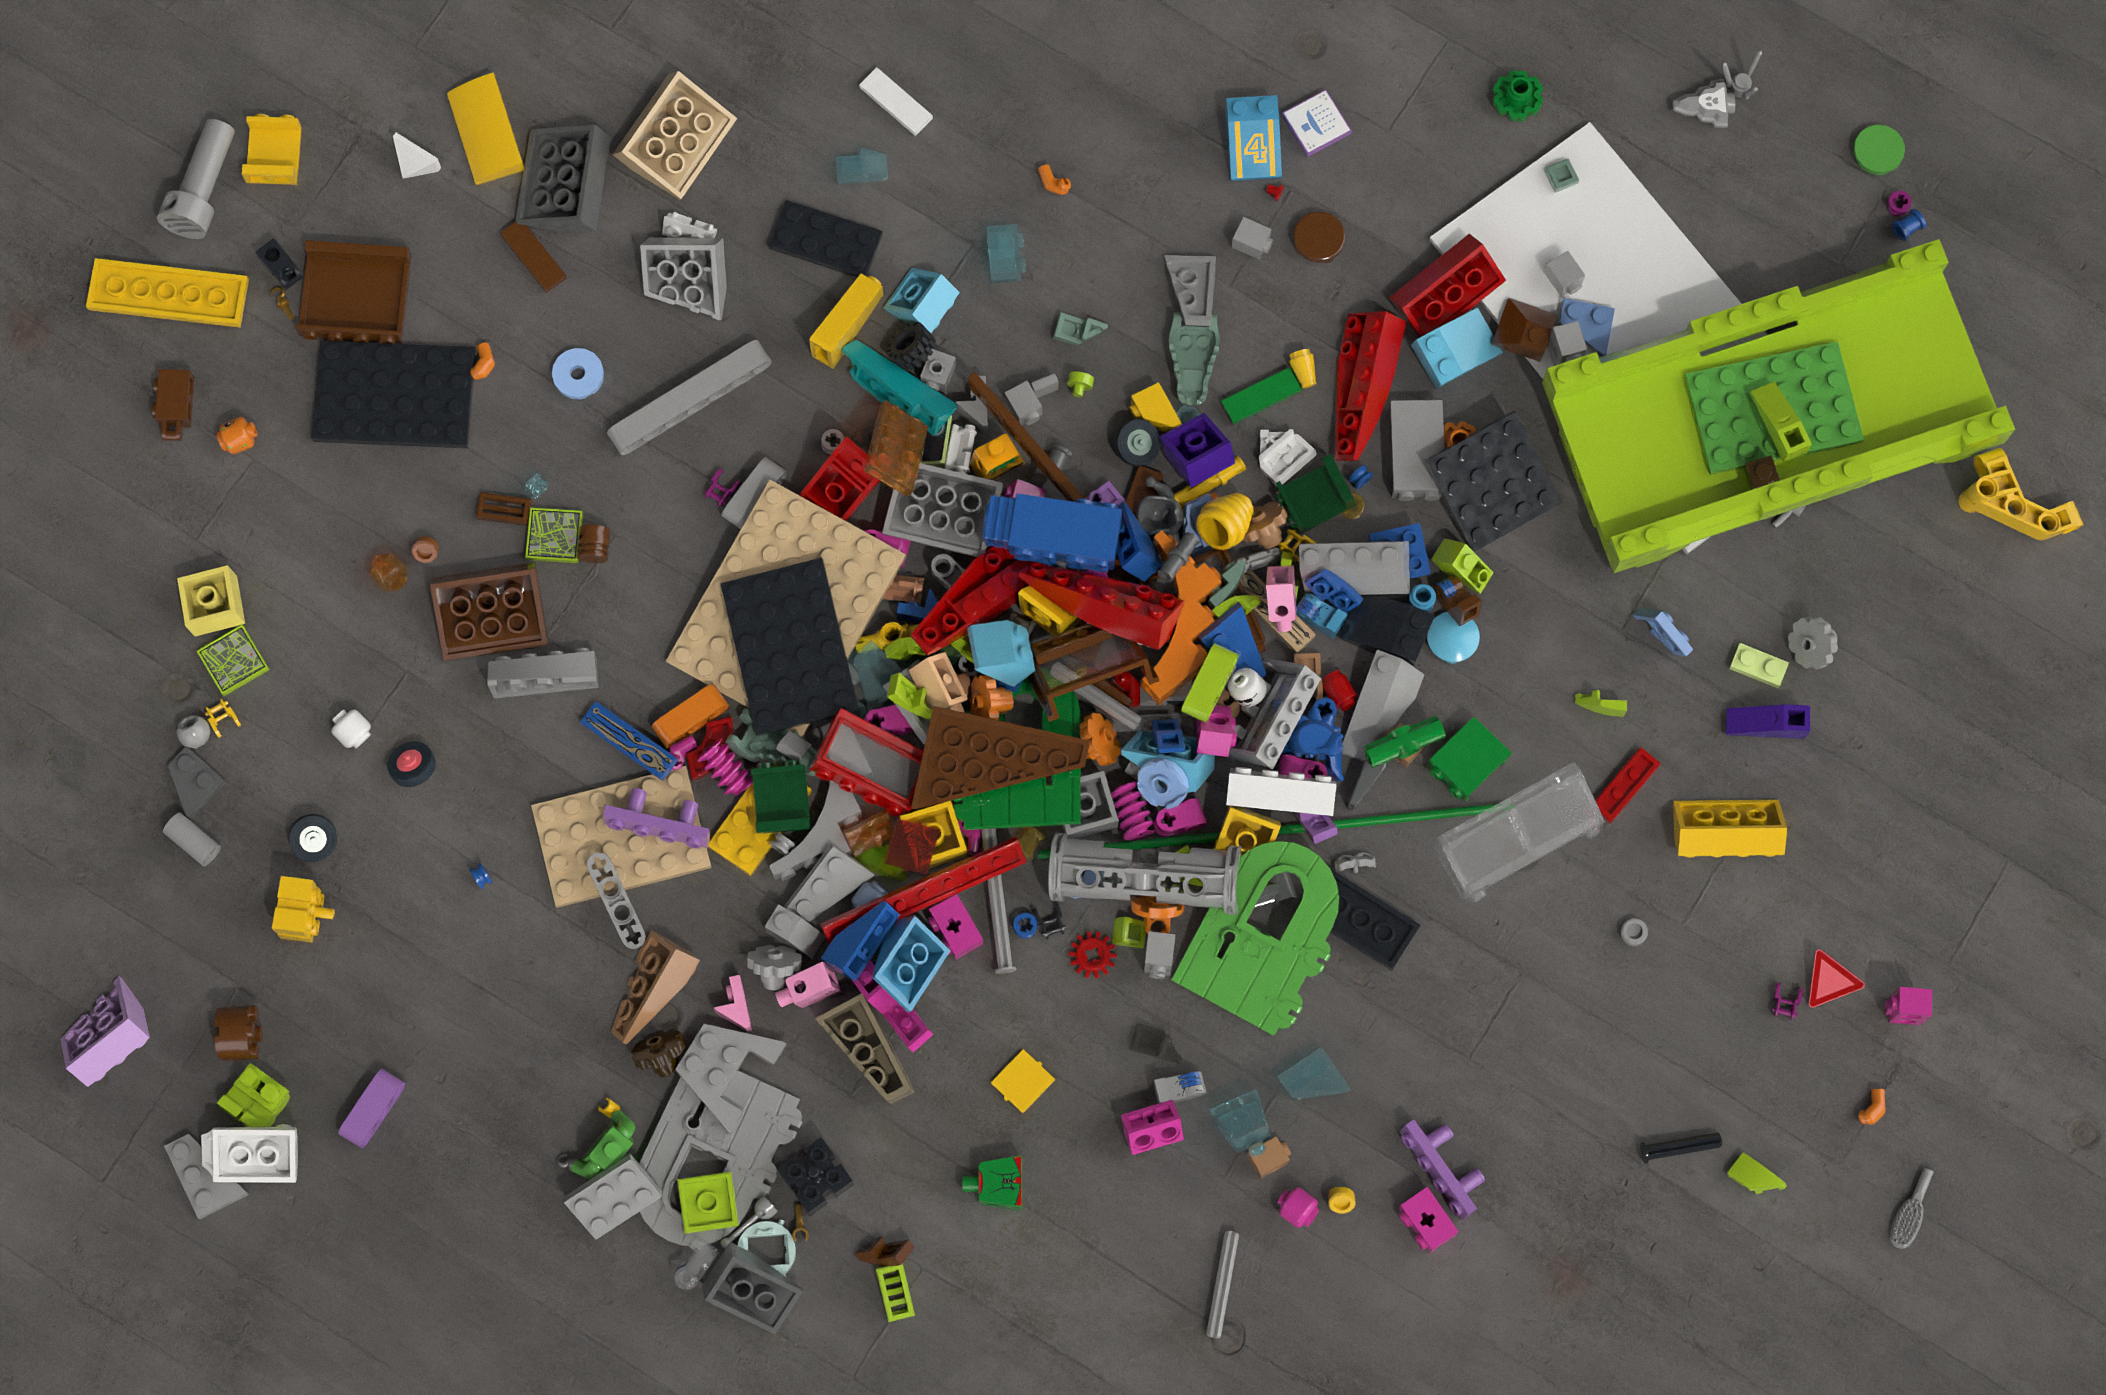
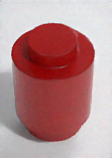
M1340 670L1331 672L1322 679L1324 684L1323 690L1328 698L1335 702L1337 710L1346 711L1356 704L1355 700L1358 695L1346 675L1342 674Z

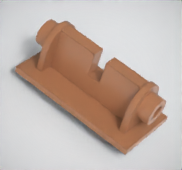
M896 575L883 599L900 602L912 601L921 604L924 578Z

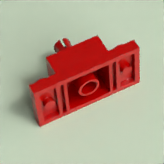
M846 437L799 496L847 521L877 486L886 470L852 440Z

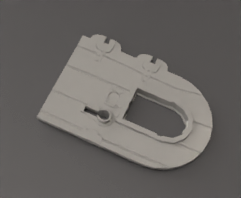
M737 1071L721 1096L723 1100L744 1112L732 1134L724 1129L723 1125L712 1115L706 1106L699 1118V1126L691 1128L688 1123L694 1118L701 1100L680 1077L639 1163L662 1191L660 1199L640 1211L645 1223L665 1240L682 1246H703L715 1243L728 1236L736 1227L685 1234L682 1214L673 1208L670 1200L671 1190L691 1147L700 1151L710 1152L717 1156V1159L727 1163L722 1173H732L738 1223L740 1224L748 1212L753 1199H760L763 1195L769 1194L772 1187L764 1184V1180L767 1179L771 1183H774L776 1180L777 1170L771 1161L779 1144L787 1145L795 1139L797 1132L789 1130V1126L792 1125L800 1128L802 1124V1115L797 1109L800 1101L799 1098Z

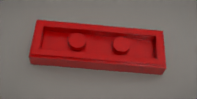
M1640 747L1592 803L1590 808L1611 824L1661 763Z

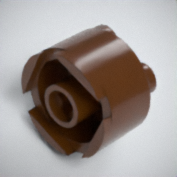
M257 1005L229 1006L216 1009L214 1027H218V1036H214V1042L219 1060L259 1059V1045L257 1042H262L263 1030L262 1026H257L259 1018Z

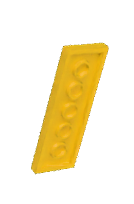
M95 258L86 308L92 311L241 328L249 278L243 275Z

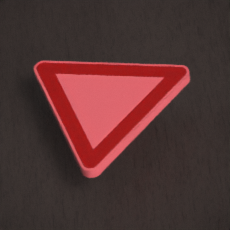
M1818 949L1816 951L1809 999L1810 1007L1814 1008L1864 988L1865 983L1823 950Z

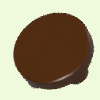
M1312 212L1305 215L1299 220L1294 230L1295 250L1299 255L1311 262H1332L1344 246L1345 231L1343 225L1335 216L1326 212Z

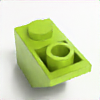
M1445 538L1431 559L1447 576L1455 575L1464 586L1481 594L1494 573L1466 543Z

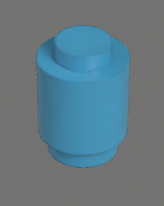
M1416 585L1410 592L1408 604L1430 613L1436 600V593L1429 585Z

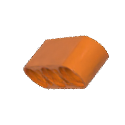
M711 684L660 717L652 724L651 728L668 749L673 744L705 726L706 722H710L729 708V704L715 684Z

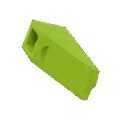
M1775 381L1752 390L1750 394L1782 461L1786 462L1807 453L1812 443L1801 420Z

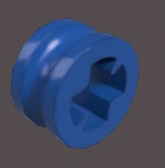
M1362 465L1349 477L1348 481L1350 483L1354 482V488L1358 490L1367 484L1374 474L1367 471L1366 465Z
M478 863L477 868L473 869L471 867L469 871L480 889H483L485 883L491 884L492 881L482 864Z
M1029 913L1019 914L1013 923L1015 934L1023 939L1034 936L1037 931V920ZM1025 919L1029 920L1032 927L1031 931L1026 929V932H1022L1021 926L1018 923L1021 920L1023 923Z

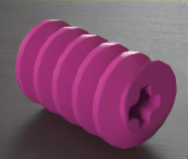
M721 738L700 755L698 762L707 760L708 763L704 768L705 771L713 768L714 772L711 778L721 777L717 786L727 785L728 787L724 795L733 793L735 797L753 783V777L745 778L748 774L746 768L738 770L742 762L740 760L732 762L735 753H726L729 746L726 743L719 745L722 740Z
M1138 781L1122 784L1111 793L1112 800L1117 801L1114 803L1115 810L1120 811L1117 814L1118 820L1123 821L1120 824V829L1126 831L1123 834V838L1129 841L1147 837L1155 832V830H1148V827L1154 824L1153 820L1144 819L1150 814V811L1141 810L1147 804V801H1138L1141 793L1134 789L1137 787Z

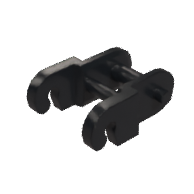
M1057 901L1054 902L1057 911L1056 917L1045 921L1040 920L1036 908L1032 909L1037 925L1042 926L1043 932L1041 935L1042 937L1045 936L1046 940L1049 939V935L1058 932L1064 935V929H1066V926H1062L1060 921L1062 913ZM1057 921L1058 927L1046 930V924Z

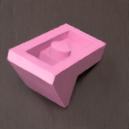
M740 975L729 977L731 985H727L726 990L729 1001H734V1003L715 1007V1013L742 1030L751 1032L752 1027Z

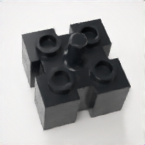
M822 1137L803 1149L806 1156L800 1161L794 1156L777 1168L778 1173L790 1190H793L795 1187L799 1189L800 1192L796 1194L797 1200L809 1216H812L827 1205L825 1197L833 1192L837 1198L854 1185L853 1180L840 1163L835 1167L831 1162L835 1160L834 1154Z

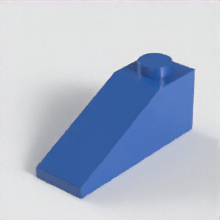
M1122 502L1117 507L1122 509L1117 555L1122 569L1146 581L1158 570L1162 563L1157 548L1128 505Z
M881 902L836 935L821 959L834 971L856 982L900 914L887 902Z

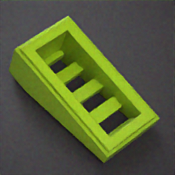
M903 1263L898 1266H876L875 1270L888 1322L915 1316ZM894 1271L899 1273L898 1276L886 1279L883 1277V1274ZM901 1281L902 1286L886 1289V1285ZM904 1293L903 1298L889 1301L888 1296ZM906 1303L907 1308L892 1312L891 1307Z

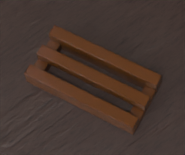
M480 492L476 519L528 526L532 499ZM486 500L508 504L523 505L525 506V508L519 509L505 506L484 504V501ZM483 510L493 511V512H500V513L515 514V515H522L523 518H521V517H513V516H506V515H499V514L484 513Z

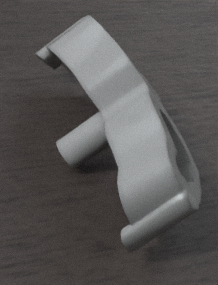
M1365 852L1358 853L1355 856L1342 855L1334 862L1335 872L1353 867V873H1358V866L1376 868L1375 856Z

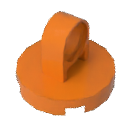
M1133 895L1131 897V910L1136 915L1144 917V929L1147 934L1152 923L1155 921H1162L1164 923L1163 929L1159 933L1169 934L1171 918L1179 916L1184 912V905L1157 903V896L1139 895L1137 898Z

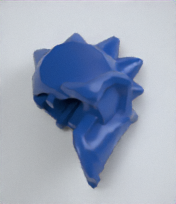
M1313 706L1307 716L1301 715L1288 740L1289 746L1297 757L1305 755V758L1309 759L1313 758V755H1317V759L1325 760L1328 775L1337 781L1344 780L1342 775L1343 734L1340 733L1341 728L1334 726L1333 713L1321 717L1318 707Z

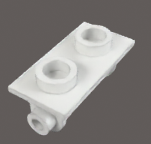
M674 212L664 216L662 235L670 238H715L717 229L713 228L712 224L696 220L694 225H691L692 218Z
M953 424L944 469L964 474L969 473L974 438L977 435L975 426L965 425V428Z

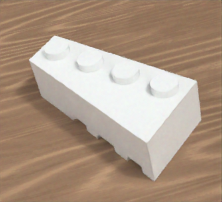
M1246 767L1230 769L1226 805L1333 816L1336 781H1331V776L1315 775V779L1305 778V774L1289 772V775H1281L1275 770L1257 772L1251 771V768Z

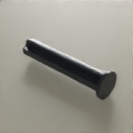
M1712 1133L1648 1145L1645 1142H1641L1642 1160L1644 1164H1648L1649 1160L1720 1148L1722 1146V1137L1720 1133Z

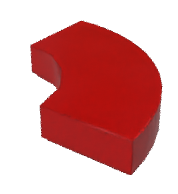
M732 716L706 722V734L703 742L695 750L686 754L692 781L714 771L713 768L705 771L704 768L708 761L698 762V759L717 740L722 738L719 745L725 744L729 735H733Z

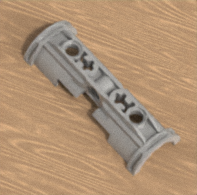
M1067 833L1054 834L1049 862V897L1051 901L1064 902L1065 897L1130 901L1131 895L1157 896V903L1223 908L1225 914L1238 915L1236 889L1241 846L1229 845L1228 850L1191 848L1190 854L1159 852L1158 864L1132 862L1133 850L1104 848V841L1067 839ZM1084 870H1092L1095 873L1096 881L1094 883L1088 884L1083 881L1081 874ZM1101 871H1105L1103 877H1111L1116 872L1122 880L1117 885H1114L1113 880L1104 879L1103 884H1100L1102 878ZM1167 876L1171 877L1173 882H1180L1181 877H1185L1183 890H1180V884H1173L1171 889H1168L1167 885L1162 883V881H1165ZM1191 878H1199L1203 882V889L1198 892L1192 891L1188 886V881Z

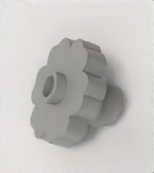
M1810 616L1793 624L1794 632L1788 635L1789 649L1796 653L1795 661L1805 669L1813 667L1816 670L1832 663V654L1837 652L1838 646L1837 634L1831 628V625L1821 617L1813 619Z
M787 946L756 947V951L748 952L747 968L753 969L754 974L760 975L764 988L780 990L784 988L787 976H792L793 972L801 970L802 955L796 953L795 949Z

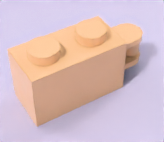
M945 652L928 657L908 670L917 689L926 688L925 701L929 709H933V706L965 713L961 703L968 700Z

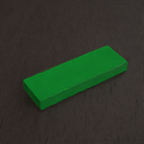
M1289 367L1222 400L1221 405L1232 425H1235L1300 393L1302 389Z

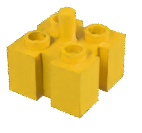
M281 876L277 895L278 903L277 907H275L272 929L281 939L312 943L313 937L318 935L320 921L315 920V918L333 919L335 910L323 908L324 894H321L320 888L316 886L313 880Z

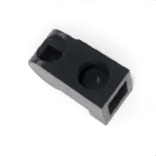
M274 238L255 251L260 262L276 277L285 290H288L303 278Z

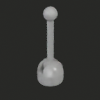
M765 1195L756 1202L754 1207L755 1214L731 1236L721 1240L723 1248L726 1249L730 1242L732 1243L736 1237L758 1218L769 1219L778 1212Z

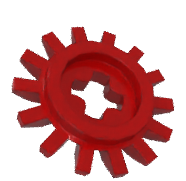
M1088 931L1086 932L1087 939L1085 940L1081 935L1077 936L1080 941L1079 945L1072 942L1071 946L1076 949V952H1069V956L1076 957V960L1070 962L1071 966L1079 964L1080 967L1076 970V973L1079 974L1084 969L1086 970L1085 978H1089L1090 972H1094L1097 979L1099 978L1098 971L1101 970L1105 975L1109 973L1105 968L1106 965L1114 967L1115 964L1109 960L1110 958H1117V954L1110 953V950L1115 948V945L1107 946L1106 943L1110 939L1108 936L1101 940L1099 939L1101 932H1097L1096 937L1092 938L1091 932ZM1096 948L1100 959H1094L1092 962H1089L1088 955L1085 953L1087 950L1092 951Z

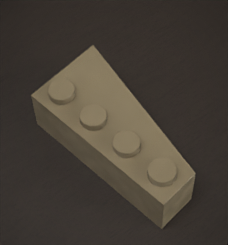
M863 994L815 1018L887 1102L893 1104L915 1092L872 1005Z

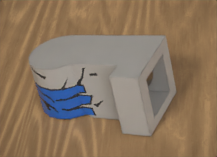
M1201 1071L1182 1076L1164 1077L1153 1082L1158 1104L1172 1099L1174 1103L1207 1093Z

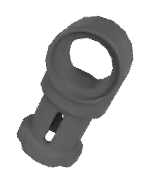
M1053 443L1050 447L1052 451L1049 458L1062 471L1067 459H1070L1073 453L1064 446ZM1038 467L1029 484L1043 489L1048 478Z

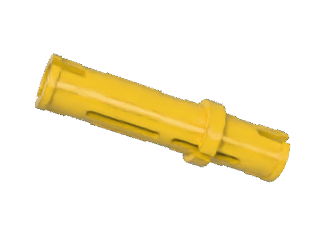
M1236 456L1234 458L1235 464L1192 488L1188 485L1186 488L1173 494L1174 499L1183 508L1185 503L1210 492L1220 485H1226L1228 480L1246 470L1245 464L1239 456Z

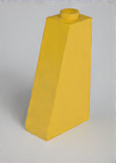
M863 274L858 276L810 337L812 357L832 369L835 368L843 356L842 347L854 340L884 295L883 286H881V282L870 275L868 277Z

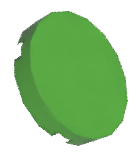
M1873 125L1865 128L1859 133L1853 146V155L1860 168L1874 175H1885L1897 169L1905 153L1902 137L1896 130L1884 125Z

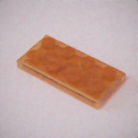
M885 400L879 407L864 471L908 497L914 491L928 426L921 420L905 413L898 406L892 405Z

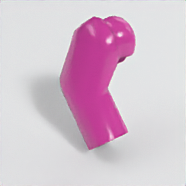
M692 735L670 747L669 753L678 759V762L672 768L673 770L682 768L686 752L698 746Z
M958 820L960 830L968 838L967 853L971 855L978 854L982 841L981 829L965 830L964 821Z

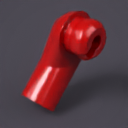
M1128 671L1115 675L1114 680L1116 684L1125 690L1133 700L1129 707H1140V681Z

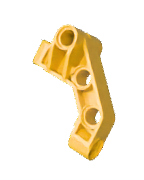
M1996 448L1974 457V467L1980 479L1959 496V506L1965 512L1973 513L1977 511L2040 541L2069 533L2084 525L2074 501L2048 510L2025 499L2009 464L2007 455L2002 448ZM2008 506L2015 510V515L2010 513ZM2041 521L2047 524L2048 530L2042 527Z

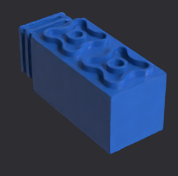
M1018 493L1016 498L991 495V499L988 500L986 506L982 539L985 541L986 546L1009 549L1010 555H1014V559L1034 561L1048 565H1056L1057 561L1066 563V566L1069 568L1108 573V569L1114 570L1122 522V509H1118L1117 505L1113 503L1094 502L1086 499H1075V502Z

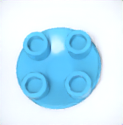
M1448 612L1438 615L1432 621L1427 633L1428 645L1432 652L1450 664H1455L1469 658L1476 651L1480 639L1478 627L1473 620L1459 626Z

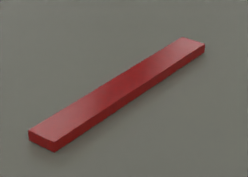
M1014 837L825 921L820 925L830 945L836 935L883 901L887 902L900 914L898 919H901L1025 864L1027 861L1017 837Z

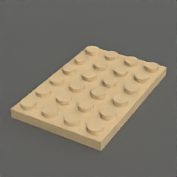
M686 766L679 770L672 769L663 781L652 774L531 805L556 908L601 897L587 868V861L594 853L601 852L609 856L625 890L712 868L707 848L700 847L699 849H694L682 842L675 841L669 843L662 841L656 836L649 835L643 837L630 830L623 829L617 831L604 825L603 812L605 806L609 805L626 809L633 788L642 789L647 793L642 813L678 821L683 801L690 800L695 802ZM697 811L693 825L701 827ZM595 857V863L592 865V868L594 870L599 869L602 875L597 877L598 882H601L606 877L613 876L611 870L607 874L603 866L607 864L606 860H600L599 857ZM607 881L603 885V892L606 895L618 892V885L614 881Z

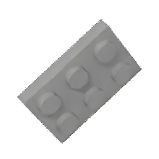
M629 1154L564 1196L563 1200L564 1204L596 1240L660 1199L662 1191L633 1156Z

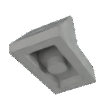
M979 376L986 384V376ZM971 390V400L976 401H957L956 404L958 406L956 410L982 433H988L987 408Z

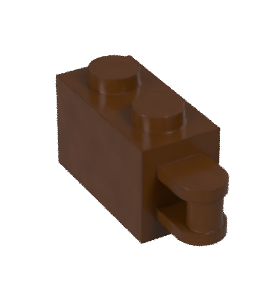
M159 369L158 378L154 379V393H157L156 402L152 403V417L162 427L161 436L163 441H182L183 427H191L195 378L190 370ZM169 427H176V430H169Z

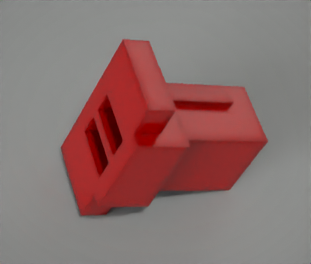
M1269 184L1266 193L1273 195L1275 201H1278L1284 186L1281 184L1280 187Z

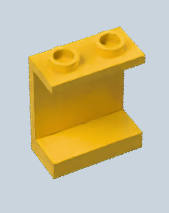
M256 114L254 116H247L246 122L250 128L247 164H242V175L245 182L297 185L302 132L298 118L291 115L269 117L265 114Z

